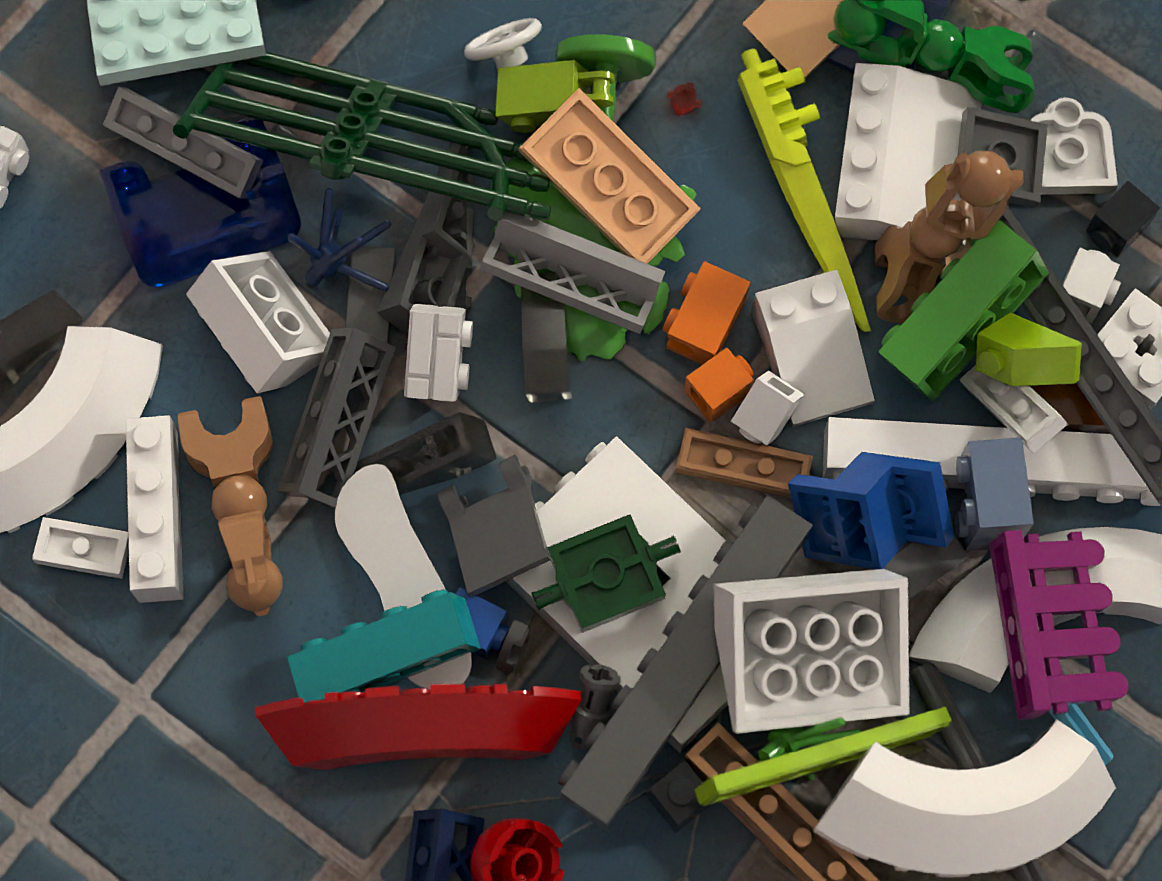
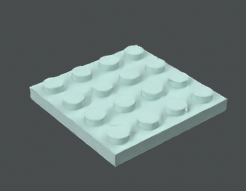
M87 0L96 72L100 86L266 55L256 0Z

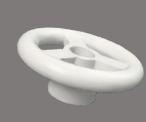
M534 18L521 19L502 25L472 40L465 47L464 55L467 59L473 61L493 58L497 70L503 67L518 66L528 59L525 49L521 45L536 37L540 33L542 25L539 20Z

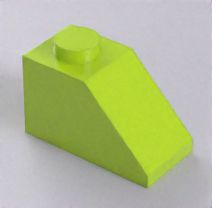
M1010 312L977 333L976 371L1009 386L1074 384L1079 381L1082 343Z

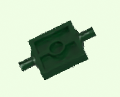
M631 514L547 547L551 562L556 571V583L536 592H531L533 600L536 602L538 610L563 600L573 611L581 632H586L664 600L666 593L657 575V562L681 553L679 544L676 543L677 540L672 535L667 539L649 545L639 534Z

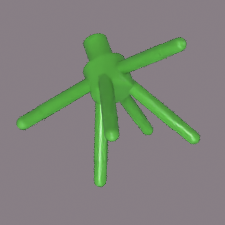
M842 717L803 729L802 726L773 729L768 734L769 743L758 752V755L763 762L796 752L802 747L823 744L861 731L859 729L822 734L842 727L845 724V720ZM814 773L804 775L808 781H813L815 778Z

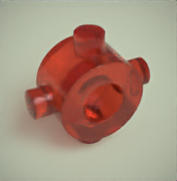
M691 82L678 85L673 91L668 90L666 97L672 99V107L678 116L692 112L695 107L700 109L702 105V100L697 99V92L694 84Z

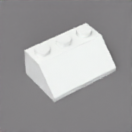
M270 251L213 260L186 293L197 309L198 314L205 320L220 341L223 349L228 352L256 393L286 387L320 365L330 332Z

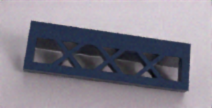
M446 809L414 811L405 881H448L449 875L454 870L457 871L462 881H473L470 869L471 852L477 839L483 833L485 818ZM455 824L468 827L466 846L460 852L453 842Z

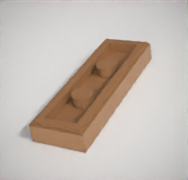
M685 428L675 473L791 498L788 483L796 474L809 476L813 456Z

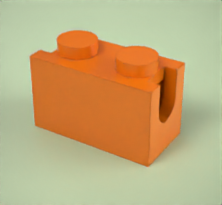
M705 261L698 274L690 272L681 291V295L686 298L680 310L671 309L662 331L668 333L667 337L669 338L666 349L702 365L721 352L748 298L751 282Z

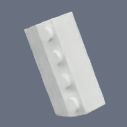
M856 63L835 212L836 227L841 238L878 240L889 226L902 228L908 221L912 222L914 215L920 209L926 207V182L944 165L953 164L958 156L963 111L967 107L982 108V103L975 99L965 87L956 82L901 66ZM958 193L953 198L957 201L961 200ZM966 240L963 241L961 247L965 248Z
M886 569L714 584L715 635L732 728L735 733L816 725L842 717L845 721L909 715L908 578Z

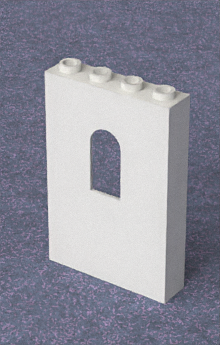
M616 436L608 445L604 442L599 443L587 455L585 461L588 464L577 474H574L572 471L566 474L555 486L554 491L556 494L544 504L539 501L535 504L546 545L549 547L631 514L639 534L649 545L667 539L672 535L675 536L676 543L679 544L681 553L657 562V567L670 578L662 586L666 593V598L582 633L573 611L563 600L541 608V610H538L536 607V602H534L531 592H536L556 583V571L551 561L506 582L590 665L599 664L616 670L621 677L620 685L615 689L619 693L625 685L633 688L642 675V673L637 671L640 662L650 648L659 651L668 638L662 633L676 611L683 615L693 602L688 597L691 589L702 574L710 578L719 565L713 559L726 540ZM721 664L668 740L679 753L728 706Z

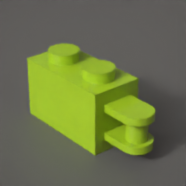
M575 60L498 68L496 117L509 125L511 130L515 132H534L536 127L542 126L578 88L599 108L610 107L614 101V97L610 95V84L614 83L615 75L608 71L589 72Z

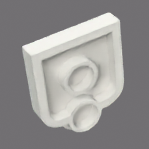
M1060 98L1049 104L1045 113H1040L1031 119V121L1048 124L1041 195L1106 194L1115 192L1118 183L1111 127L1103 116L1094 112H1084L1081 104L1072 98Z

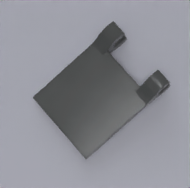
M516 455L499 462L508 488L469 506L468 500L464 495L458 497L457 489L453 484L438 491L440 504L448 518L467 594L471 597L551 561L531 492V475L525 465L520 467Z

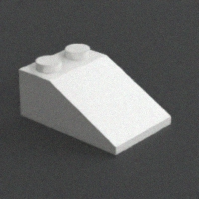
M837 270L755 293L751 313L772 372L804 394L789 419L792 427L874 403L875 400L852 309Z

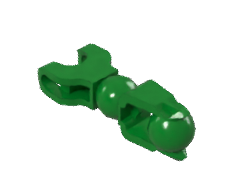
M842 0L836 7L833 17L835 30L828 33V39L833 44L843 45L856 50L858 56L875 64L906 67L907 64L911 65L915 59L918 66L929 72L940 73L949 70L950 81L961 84L982 104L1008 113L1024 111L1032 104L1035 98L1032 76L1024 71L1033 58L1032 44L1026 36L1001 26H989L981 30L965 26L962 32H960L957 26L946 20L935 19L927 22V13H924V3L922 0ZM887 19L907 28L899 38L882 35ZM1012 49L1021 52L1018 56L1007 57L1004 54ZM1003 85L1020 89L1023 92L1019 95H1008L1002 88Z

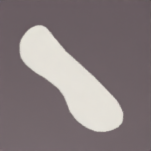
M381 464L365 466L358 470L342 487L338 496L335 509V524L338 534L347 549L364 568L378 590L384 611L398 606H406L408 609L422 603L421 598L424 595L437 590H446L409 522L391 472L386 466ZM471 652L408 677V679L418 686L430 689L432 684H462L468 677L472 666Z

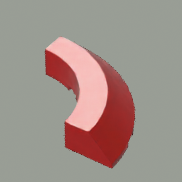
M432 684L430 689L418 688L400 691L399 686L367 688L365 693H324L325 700L304 702V699L298 697L255 707L257 719L292 766L330 770L357 764L402 759L474 757L520 761L550 754L582 699L581 691L532 686L530 691H507V684L480 685L465 688V684Z

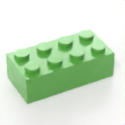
M1000 220L997 221L986 237L971 240L970 245L972 247L961 259L955 258L945 267L941 274V282L931 293L929 291L924 292L914 302L911 308L912 314L901 326L897 324L892 327L882 340L883 347L878 351L896 372L932 403L977 354V333L1008 313H1014L1049 274L1038 251Z

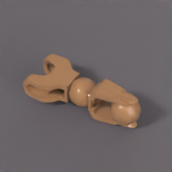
M976 150L969 155L966 152L958 155L953 164L944 165L926 182V207L920 209L914 215L912 222L908 221L902 228L889 226L874 246L875 265L887 268L884 284L876 296L877 316L880 319L903 324L912 314L911 308L914 302L924 292L929 291L931 293L933 291L938 275L946 266L945 257L957 252L964 240L968 238L981 239L989 234L1007 209L1006 201L1013 192L1023 185V170H1010L1006 160L993 151ZM957 193L961 198L960 201L953 199ZM901 295L908 298V301L899 306H892Z
M256 396L242 401V422L236 430L226 435H213L206 431L196 410L179 413L178 425L181 445L188 463L197 473L208 477L214 487L211 509L215 518L219 521L218 526L233 565L228 572L226 580L228 595L238 607L247 611H253L257 616L267 615L271 606H273L281 594L283 576L279 567L272 562L271 539L264 517L267 508V495L264 488L259 484L258 479L259 469L268 460L274 447L262 397Z

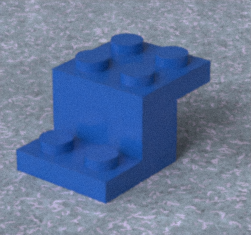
M861 452L836 479L796 474L788 483L794 512L813 525L808 538L802 545L805 558L878 570L883 569L907 541L947 547L955 538L940 462Z

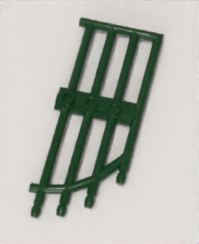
M266 51L265 56L217 64L173 126V133L181 139L187 138L192 130L310 160L309 168L320 170L321 175L329 179L341 180L346 177L350 178L353 172L484 205L488 207L487 215L494 221L503 219L505 211L522 216L529 215L530 218L537 220H548L551 213V207L544 203L530 202L529 199L508 194L509 184L521 188L529 187L530 190L537 192H548L550 179L543 175L535 173L531 175L528 171L507 166L503 156L516 157L517 160L525 162L529 161L518 151L523 143L516 144L515 141L492 136L480 125L497 124L498 118L494 110L484 107L480 109L473 104ZM239 62L344 88L353 92L349 98H344L235 70V67ZM224 84L339 114L335 121H330L219 91ZM394 102L445 114L457 126L391 110ZM208 107H213L325 137L321 144L318 145L203 114ZM382 124L479 149L482 151L486 161L377 133ZM367 148L483 177L492 180V190L364 157L363 155Z

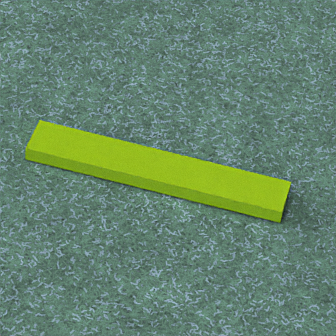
M942 707L713 776L694 790L699 804L706 806L860 759L875 742L889 750L931 737L949 726L952 720L947 708Z

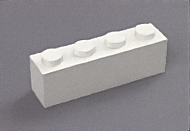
M170 415L126 419L130 591L139 603L183 600L178 430Z

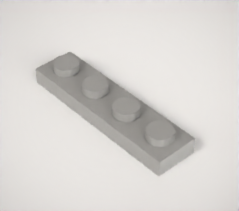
M118 87L103 126L234 196L247 199L263 163L262 159L212 134L192 130L187 138H178L173 133V126L180 118L179 115L128 88Z

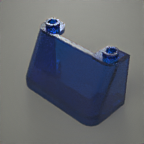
M248 117L236 122L237 124L267 131L263 120ZM225 138L226 141L263 160L251 190L245 192L247 199L238 198L186 169L149 181L144 168L136 162H120L100 169L99 171L119 230L140 280L150 287L166 286L202 273L213 260L255 254L288 242L287 236L290 233L297 235L301 228V219L277 152Z

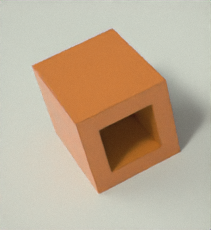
M726 347L686 376L684 392L705 418L712 423L745 399L753 386L754 379L752 377L754 373L742 356L738 355L735 357Z

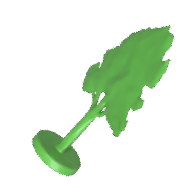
M606 34L580 35L569 37L558 43L555 62L575 60L589 72L608 71L615 75L614 83L610 84V95L614 97L613 105L600 108L613 121L616 82L639 80L651 75L656 66V52L651 46L642 41L623 36ZM516 157L507 163L508 167L528 171L531 175L534 173L542 175L530 162L517 160ZM551 183L548 192H537L530 190L529 187L521 188L509 184L508 194L529 199L530 202H541L551 207L549 219L539 221L621 253ZM685 185L678 186L692 201L695 199L697 194L694 189ZM674 236L648 264L656 266L663 257L677 263L685 255L678 238ZM508 253L509 256L515 258L514 264L520 263L516 256ZM547 268L536 271L540 278L549 282L560 279L556 272ZM661 282L656 299L643 326L644 334H650V331L663 320L670 292L667 282ZM515 284V293L517 297L522 298L524 306L529 310L530 314L537 318L542 328H548L555 338L565 343L569 351L575 354L578 361H585L589 355L602 359H612L624 348L626 344L625 332L628 329ZM586 284L577 286L579 293L589 298L600 296L594 287ZM626 300L617 302L620 310L638 317L641 306Z

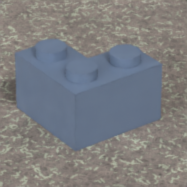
M1022 438L968 441L961 456H958L956 459L958 482L965 483L967 497L962 500L960 511L955 512L954 519L956 535L958 538L964 539L965 551L990 549L989 543L1004 531L1022 530L1024 538L1034 525Z

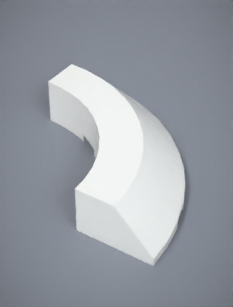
M67 326L65 343L60 358L45 386L20 413L0 426V533L5 531L12 533L19 530L20 526L33 521L44 514L48 516L74 499L73 495L83 489L94 478L97 480L118 457L117 452L126 442V419L140 418L148 399L152 398L160 370L163 351L162 344L114 328Z
M1093 527L1054 532L1039 537V542L1067 541V534L1082 531L1083 540L1093 539L1098 541L1104 548L1105 557L1099 565L1088 569L1090 582L1102 583L1108 586L1112 592L1113 600L1109 607L1097 613L1131 616L1162 624V534L1128 528ZM992 559L975 568L953 587L934 609L919 632L909 653L910 660L922 665L932 663L939 672L989 693L999 684L1009 664ZM1073 570L1045 571L1047 586L1075 584ZM1081 614L1052 615L1053 624L1055 626L1059 623L1081 616Z
M1059 720L1054 721L1040 734L1026 752L1009 761L981 769L952 770L926 766L899 756L875 742L859 759L813 831L837 847L864 860L872 858L895 866L894 870L907 872L908 870L934 873L936 877L951 878L968 877L971 874L992 871L997 873L1024 865L1060 847L1092 820L1102 809L1116 787L1096 746Z

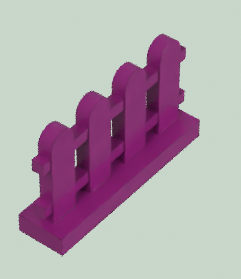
M1022 530L1004 531L989 543L1018 720L1036 719L1050 710H1053V715L1065 714L1068 712L1067 705L1096 703L1097 711H1108L1113 708L1111 701L1124 697L1128 692L1129 685L1126 677L1119 672H1106L1104 657L1113 654L1119 649L1121 643L1120 636L1110 627H1098L1096 617L1097 612H1101L1111 605L1113 595L1105 584L1091 583L1088 569L1096 567L1104 560L1105 551L1098 541L1093 539L1083 540L1082 531L1070 532L1067 534V541L1039 542L1038 534H1027L1023 540ZM1073 570L1075 584L1047 586L1045 571ZM1081 614L1083 628L1054 630L1052 615ZM1088 658L1091 673L1062 675L1060 660Z

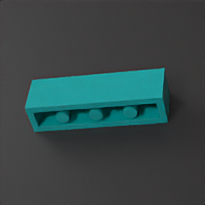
M437 590L424 595L421 598L422 603L408 609L406 606H398L382 612V619L368 625L366 622L350 624L340 630L342 635L328 641L326 638H318L305 642L301 645L302 651L287 656L298 697L304 699V702L325 700L324 693H365L367 688L388 686L470 652L480 650L481 647L465 598L447 590Z

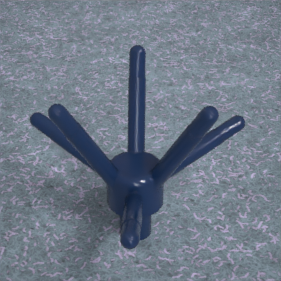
M327 188L324 195L319 247L317 249L293 233L287 236L291 243L311 256L312 267L304 276L305 280L310 285L317 287L325 276H334L338 271L381 291H387L389 288L387 283L343 263L346 260V256L390 228L392 225L391 221L385 220L362 236L354 238L341 247L336 243L343 210L339 207L336 208L331 222L333 190Z

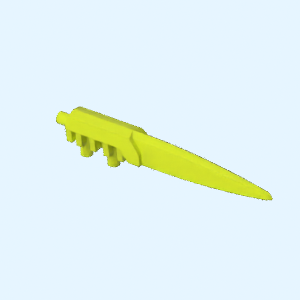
M756 49L747 50L741 54L746 70L740 73L737 81L776 178L804 237L824 273L833 270L838 271L855 322L861 330L869 332L871 329L848 257L806 149L808 144L807 137L801 126L819 120L818 109L815 103L798 110L794 109L790 94L786 90L805 82L803 72L799 66L781 73L778 70L775 59L762 63Z

